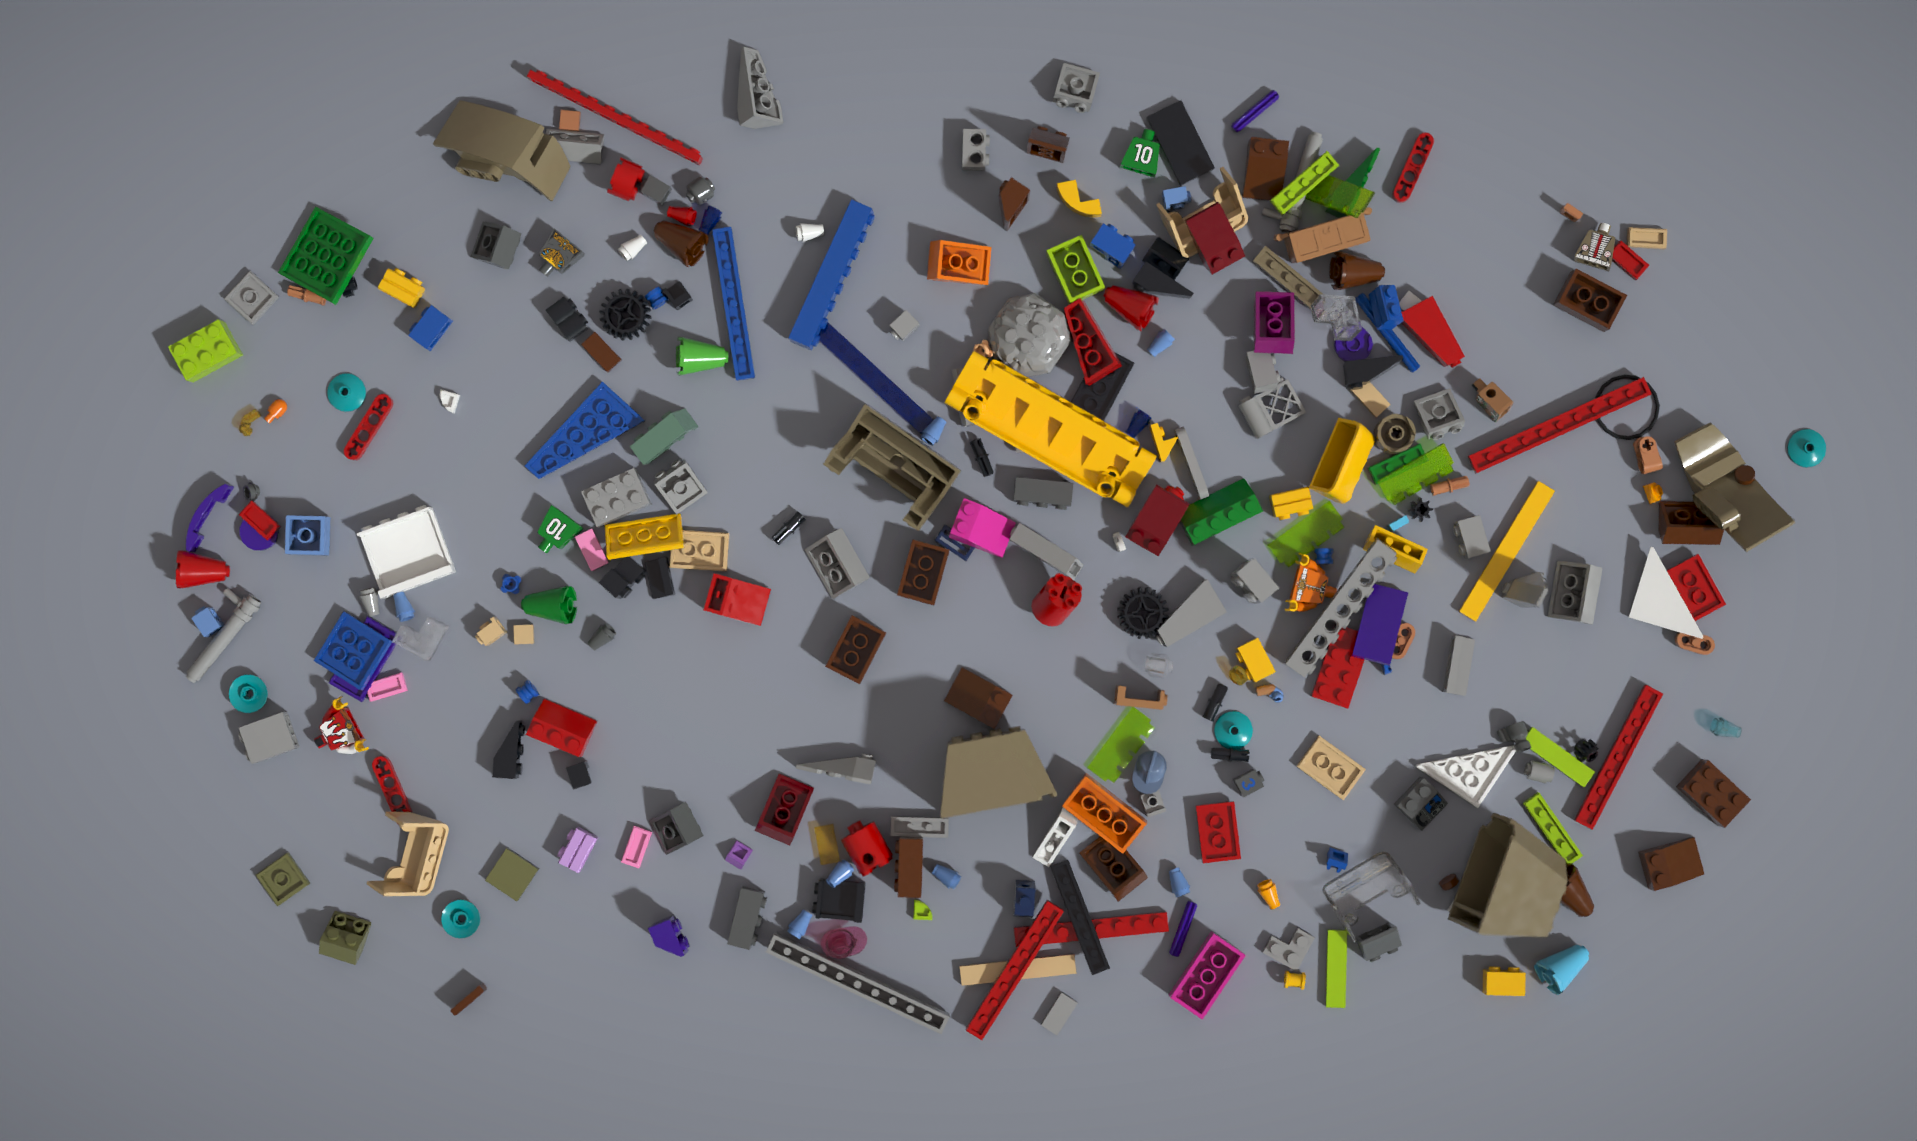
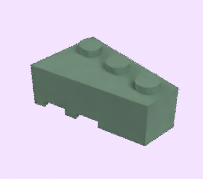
M686 409L675 412L668 411L661 417L663 419L661 422L653 423L647 428L648 432L645 435L642 433L634 439L635 443L630 448L643 465L654 461L669 450V447L675 442L681 441L685 434L699 427Z

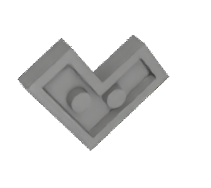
M1297 928L1290 942L1286 944L1271 935L1262 952L1297 971L1315 937Z

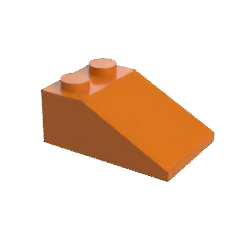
M945 240L930 241L927 279L988 285L991 247Z

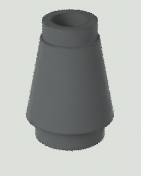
M605 623L600 625L587 643L595 651L613 640L616 632L612 626Z

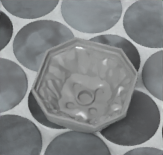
M1036 293L1008 298L987 329L990 348L993 351L992 357L1026 377L1050 373L1071 343V335L1065 313Z

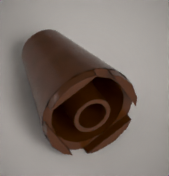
M665 220L658 222L653 230L655 238L686 267H689V265L694 266L705 252L702 248L708 244V235L706 233Z
M1335 252L1336 257L1331 258L1329 277L1334 281V284H1331L1334 290L1379 282L1385 276V267L1382 266L1381 262L1344 252Z
M1572 863L1566 864V892L1562 895L1560 902L1579 917H1588L1593 913L1594 903L1578 868Z

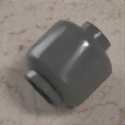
M700 176L687 185L688 193H686V196L691 203L695 202L698 205H702L714 196L713 191L715 187L707 177L703 178Z

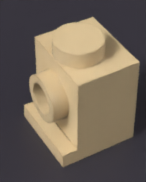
M497 617L490 618L491 623L488 621L479 627L480 631L477 632L475 637L481 645L489 646L507 633Z

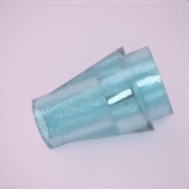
M1722 717L1715 718L1710 726V731L1715 736L1739 738L1742 732L1741 727L1732 724Z

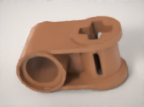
M1649 436L1637 438L1634 441L1633 447L1641 474L1644 475L1661 470L1663 464L1655 439ZM1647 443V446L1643 448L1642 444Z

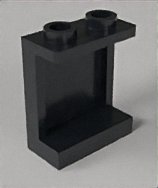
M820 878L819 883H815L814 894H818L817 902H813L812 913L816 914L815 918L850 920L862 923L866 882L844 880L832 888L828 885L826 879Z

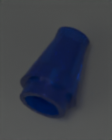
M709 205L704 210L698 230L709 235L722 218L721 214L723 212Z
M1139 409L1134 413L1125 432L1135 438L1136 435L1150 424L1151 417Z

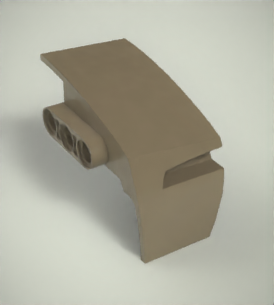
M461 100L433 142V145L436 147L456 151L460 159L455 169L459 173L468 177L499 182L503 174L514 176L519 180L530 183L549 201H553L570 169V164L561 145L553 135L543 133L544 127L542 125L507 112Z
M1711 422L1674 441L1683 470L1692 491L1695 493L1692 495L1694 503L1721 530L1724 529L1746 552L1795 524V520L1779 506L1756 479L1748 485H1741L1735 480L1736 469L1746 463L1728 439Z

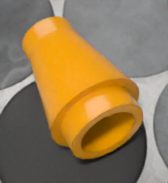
M1271 879L1260 882L1257 885V891L1269 908L1275 909L1279 907L1280 902L1275 883Z

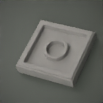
M249 271L224 299L254 325L279 296L252 271Z

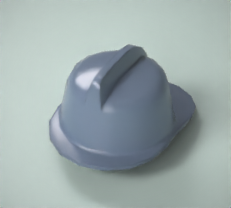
M1155 750L1143 752L1136 761L1132 782L1134 787L1143 794L1155 793L1163 783L1167 763L1160 753H1157Z

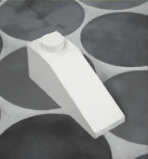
M1063 807L1032 858L1050 867L1076 827L1079 819Z

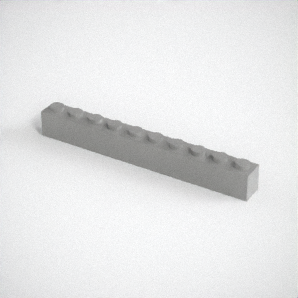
M777 932L774 933L766 950V953L939 1034H942L950 1017V1013Z

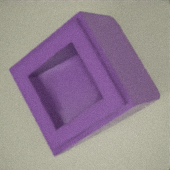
M736 840L725 860L738 869H742L753 850Z

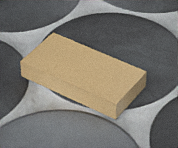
M1627 228V246L1630 248L1666 249L1667 229Z
M1371 382L1363 385L1362 389H1350L1375 418L1391 405Z

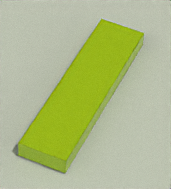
M1326 151L1270 200V203L1282 216L1334 171L1339 164Z
M1531 727L1529 729L1526 740L1530 742L1532 747L1530 750L1581 787H1585L1595 771L1581 763L1577 758L1535 728Z
M1539 792L1522 803L1554 850L1565 859L1566 864L1574 863L1583 856Z
M1327 929L1325 1007L1328 1008L1346 1007L1347 930Z

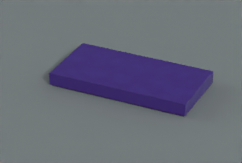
M1374 584L1372 586L1374 588L1373 592L1366 599L1352 656L1390 666L1408 592Z
M368 616L363 623L393 642L363 691L333 674L329 681V684L360 702H363L366 698L369 688L377 679L401 637L400 634Z

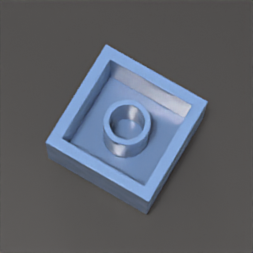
M286 515L285 554L329 556L330 517Z

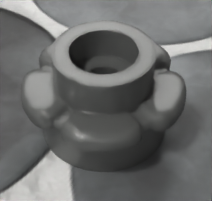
M252 482L244 485V497L252 501L258 499L260 495L258 485Z

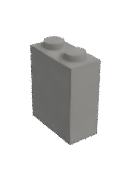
M281 712L239 727L240 732L238 736L241 743L245 745V756L251 764L259 763L300 748L288 712Z

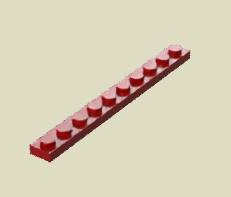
M530 70L527 75L530 81L700 166L703 158L699 155L700 151L693 147L687 149L682 146L683 143L673 138L671 141L665 138L666 134L659 130L654 132L648 129L649 126L641 121L636 123L632 121L631 116L625 113L620 115L614 112L615 109L607 104L602 106L597 103V99L589 95L586 98L580 95L581 92L573 87L570 89L564 87V83L554 78L552 81L546 78L547 74L540 70L536 72Z
M1642 377L1468 456V459L1475 474L1645 398L1652 393L1645 378Z

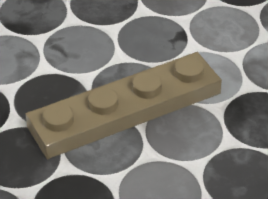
M1267 246L1253 260L1258 267L1288 292H1293L1294 297L1310 310L1324 296L1322 292Z

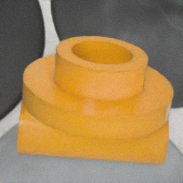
M1653 482L1643 486L1649 504L1661 500L1663 490L1660 485Z

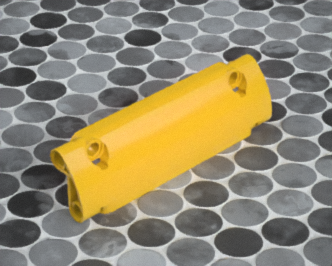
M973 351L944 403L962 412L970 422L1096 494L1112 498L1128 508L1135 497L1137 488L1153 465L1157 455L1143 447L1137 451L1140 444L1134 438L998 360L992 359L989 365H987L986 363L989 359ZM976 396H981L983 400L980 401L976 398ZM969 407H975L978 412H971ZM1109 472H1114L1116 476H1111ZM1107 483L1111 488H1104L1102 484Z

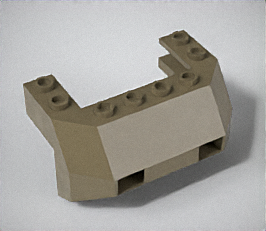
M864 404L848 432L833 447L823 463L830 471L840 475L854 459L861 466L872 471L877 477L889 483L891 487L915 501L910 511L903 518V521L918 531L934 512L962 471L942 455L867 404Z

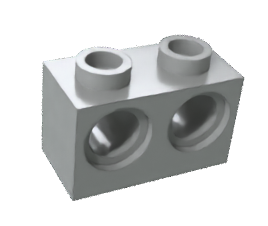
M963 129L962 170L985 171V165H989V154H986V146L990 147V135H986V129ZM978 136L982 141L980 144L975 145L971 142V139ZM974 155H978L981 158V161L977 164L972 163L970 160Z

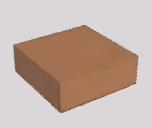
M561 110L559 129L579 132L581 112Z
M1566 203L1559 211L1573 222L1578 221L1583 215L1581 211L1569 203Z

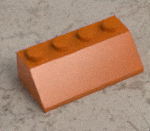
M1088 773L1082 777L1062 805V807L1122 854L1147 824V820Z

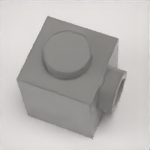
M905 310L890 324L892 329L890 333L896 340L900 338L904 341L920 324Z

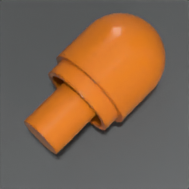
M282 399L275 400L268 407L267 411L269 413L264 419L271 423L275 417L277 419L281 417L287 410V403Z

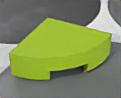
M914 899L913 919L933 920L930 908L924 902Z

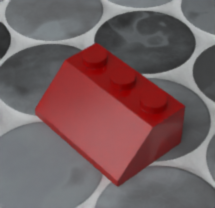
M544 699L535 713L526 735L577 757H582L597 720Z

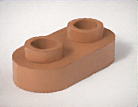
M1400 624L1395 644L1399 648V652H1393L1392 659H1401L1406 655L1415 637V629L1411 624ZM1403 629H1406L1408 632L1406 636L1401 634Z
M1678 632L1675 637V643L1679 648L1697 654L1708 655L1715 648L1714 640L1706 635H1703V639ZM1684 636L1687 638L1686 643L1682 642ZM1701 642L1706 644L1704 649L1700 647Z

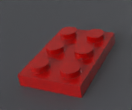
M1699 554L1667 570L1695 621L1726 605Z
M1234 801L1195 805L1202 863L1241 859Z

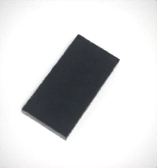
M1181 100L1147 116V120L1155 132V136L1180 186L1215 169Z
M1117 353L1115 354L1122 366L1090 386L1085 383L1083 378L1071 403L1103 421L1134 365V362Z

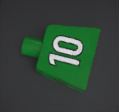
M1144 129L1141 138L1133 137L1120 168L1155 178L1160 144L1152 142L1155 134L1154 131Z
M551 505L537 532L544 538L538 548L545 553H548L553 545L562 549L584 527Z

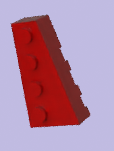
M1079 298L1066 306L1064 311L1070 332L1072 333L1075 349L1077 350L1085 383L1090 386L1120 368L1122 364L1084 300Z

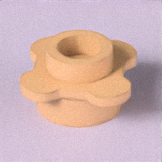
M983 340L982 343L974 346L973 351L984 357L990 358L993 356L988 340Z

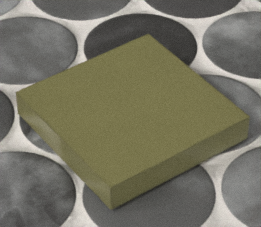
M506 848L485 881L515 901H518L539 868L509 848Z
M289 852L256 874V877L277 906H280L311 884Z

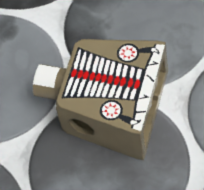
M1600 223L1597 231L1589 230L1575 254L1574 261L1609 272L1615 244V237L1608 235L1611 226L1606 223Z

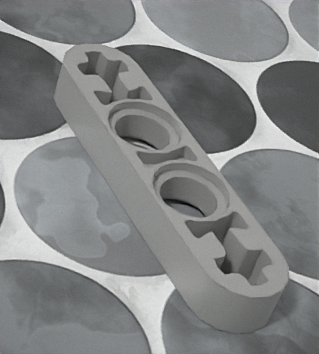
M1184 426L1174 430L1175 435L1178 437L1177 441L1200 500L1209 497L1207 486Z

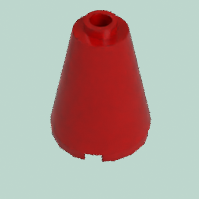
M1112 285L1111 288L1107 287L1103 295L1105 303L1140 332L1150 322L1155 312L1153 305H1158L1159 298L1155 295Z
M178 550L177 588L182 589L225 581L226 577L230 576V565H226V561L183 550Z

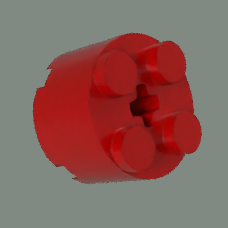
M621 157L620 162L622 164H617L610 181L612 190L608 188L607 193L629 202L630 199L635 200L638 192L636 185L637 182H642L645 170L642 169V165Z

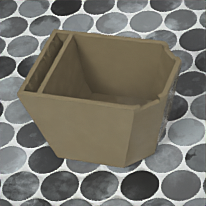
M1015 726L1008 728L1009 731L1004 732L1001 729L990 730V734L982 735V732L970 734L971 738L963 739V735L951 737L947 748L941 818L1040 801L1042 796L1047 794L1050 797L1057 796L1056 790L1025 729Z
M1493 813L1491 822L1487 826L1482 825L1479 829L1448 920L1481 935L1548 937L1549 932L1553 928L1555 914L1558 913L1560 908V900L1566 892V861L1514 819Z

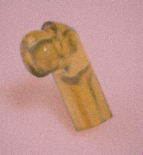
M256 408L241 418L239 431L244 436L252 434L251 423L261 417Z

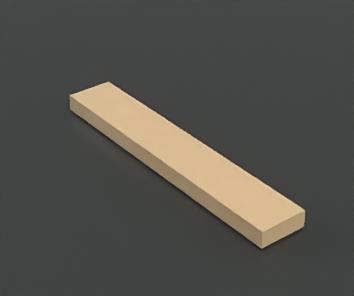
M1065 954L1034 958L1021 979L1076 974L1075 955ZM1008 961L961 965V985L995 982Z

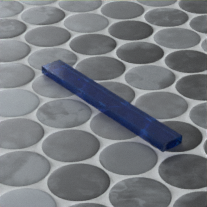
M827 322L825 329H821L818 335L820 336L819 341L921 434L934 419Z

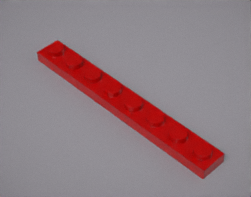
M1648 685L1643 686L1574 821L1593 830L1663 693Z
M1046 900L967 1025V1032L983 1040L1061 917L1064 909Z
M1166 911L1091 919L1099 939L1169 931ZM1071 921L1056 923L1044 944L1078 941ZM1030 926L1014 927L1016 947Z

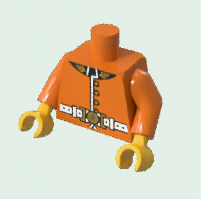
M1299 553L1302 557L1301 561L1295 560V563L1299 564V566H1297L1290 598L1285 600V602H1289L1290 606L1288 609H1284L1285 611L1305 612L1314 609L1318 604L1323 603L1324 597L1332 598L1337 592V588L1327 586L1329 577L1325 576V571L1306 554Z

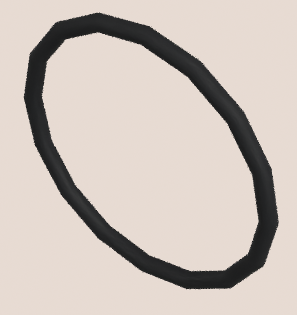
M1626 374L1612 377L1601 386L1595 398L1600 397L1605 387L1613 381L1624 378L1637 380L1640 377ZM1648 382L1647 385L1653 394L1656 405L1655 415L1649 427L1639 434L1631 436L1617 435L1607 429L1601 419L1598 418L1597 422L1606 433L1618 439L1631 440L1642 437L1652 429L1658 419L1660 405L1657 393Z

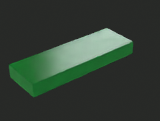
M1419 443L1368 467V471L1375 485L1428 461Z

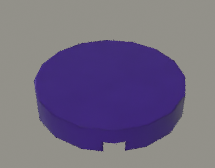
M1357 325L1343 328L1334 340L1335 352L1344 362L1366 359L1371 353L1373 346L1370 334L1366 329Z
M245 520L241 523V540L250 549L264 551L271 548L278 539L279 530L268 541Z

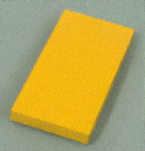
M681 514L605 525L607 559L684 548Z

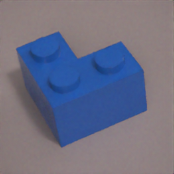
M1103 223L1091 241L1090 246L1105 255V260L1121 269L1136 244L1133 243L1134 240L1128 235L1124 234L1122 236L1117 232L1118 229L1113 225H1105Z

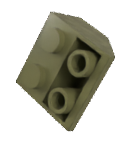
M334 911L320 938L319 954L356 965L364 949L371 922Z

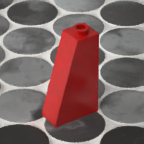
M1433 296L1401 312L1404 320L1401 324L1443 367L1450 365L1452 368L1462 363L1460 359L1465 357Z

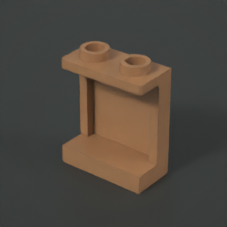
M1116 685L1115 705L1163 710V706H1167L1168 695L1165 694V690L1158 689L1156 701L1125 698L1126 686Z

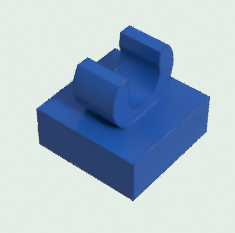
M1330 847L1327 853V869L1329 870L1331 866L1337 867V873L1341 869L1345 870L1348 864V853Z

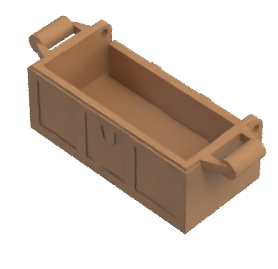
M1366 207L1362 211L1294 232L1274 235V240L1278 242L1284 239L1290 263H1299L1363 244L1371 240L1364 215H1370L1372 209Z

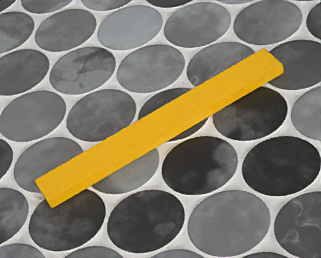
M1537 481L1458 612L1474 622L1477 621L1555 491Z

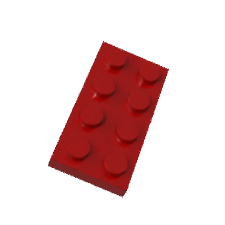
M1346 627L1339 630L1337 633L1339 637L1336 642L1328 645V652L1323 658L1311 697L1348 709L1365 659L1352 656L1358 631Z

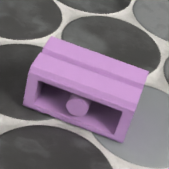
M577 827L575 830L571 829L566 838L569 840L567 846H562L557 855L560 857L558 863L577 873L581 872L599 837L580 827Z

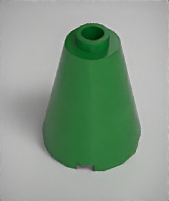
M563 586L528 594L522 599L521 608L528 615L563 624H571L577 612V607H574V601H577L576 592L572 586Z

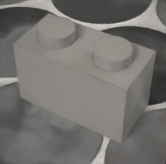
M1247 352L1246 362L1254 394L1277 389L1280 375L1274 368L1276 364L1274 353Z
M1480 515L1454 522L1453 531L1455 537H1458L1460 541L1458 547L1461 556L1464 555V558L1467 559L1491 552Z

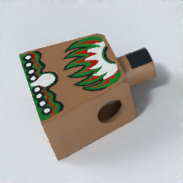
M1479 378L1472 384V387L1478 392L1476 401L1495 423L1510 411L1514 402L1494 382L1486 385Z

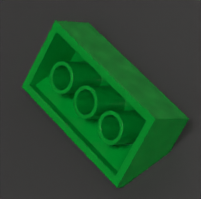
M1243 478L1210 494L1209 497L1190 504L1180 523L1193 546L1263 512L1256 495Z

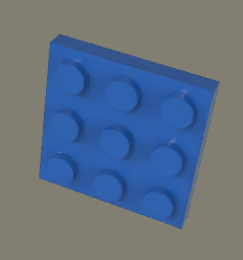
M343 611L314 661L363 691L393 641Z

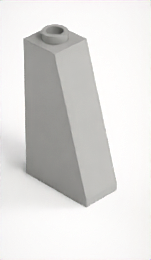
M1021 523L1015 526L1010 533V540L1073 580H1075L1084 566L1076 557Z
M1208 579L1202 581L1169 618L1164 621L1165 623L1156 630L1158 635L1155 637L1161 646L1164 644L1165 647H1168L1227 613Z

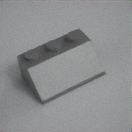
M842 528L826 535L805 549L832 599L870 578Z
M1557 561L1548 617L1593 625L1603 568L1590 564Z

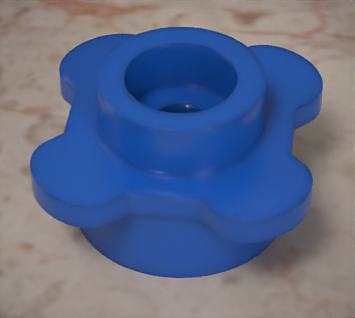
M505 574L502 577L501 591L518 594L520 592L519 583L521 582V577H512L509 574Z

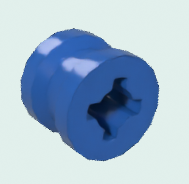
M660 286L645 295L646 300L650 301L653 310L661 307L669 300L667 296L663 295V290Z
M1333 548L1314 549L1316 554L1314 561L1316 564H1334L1332 559Z
M529 680L525 681L522 687L515 689L519 697L526 704L531 701V698L540 695L536 687Z

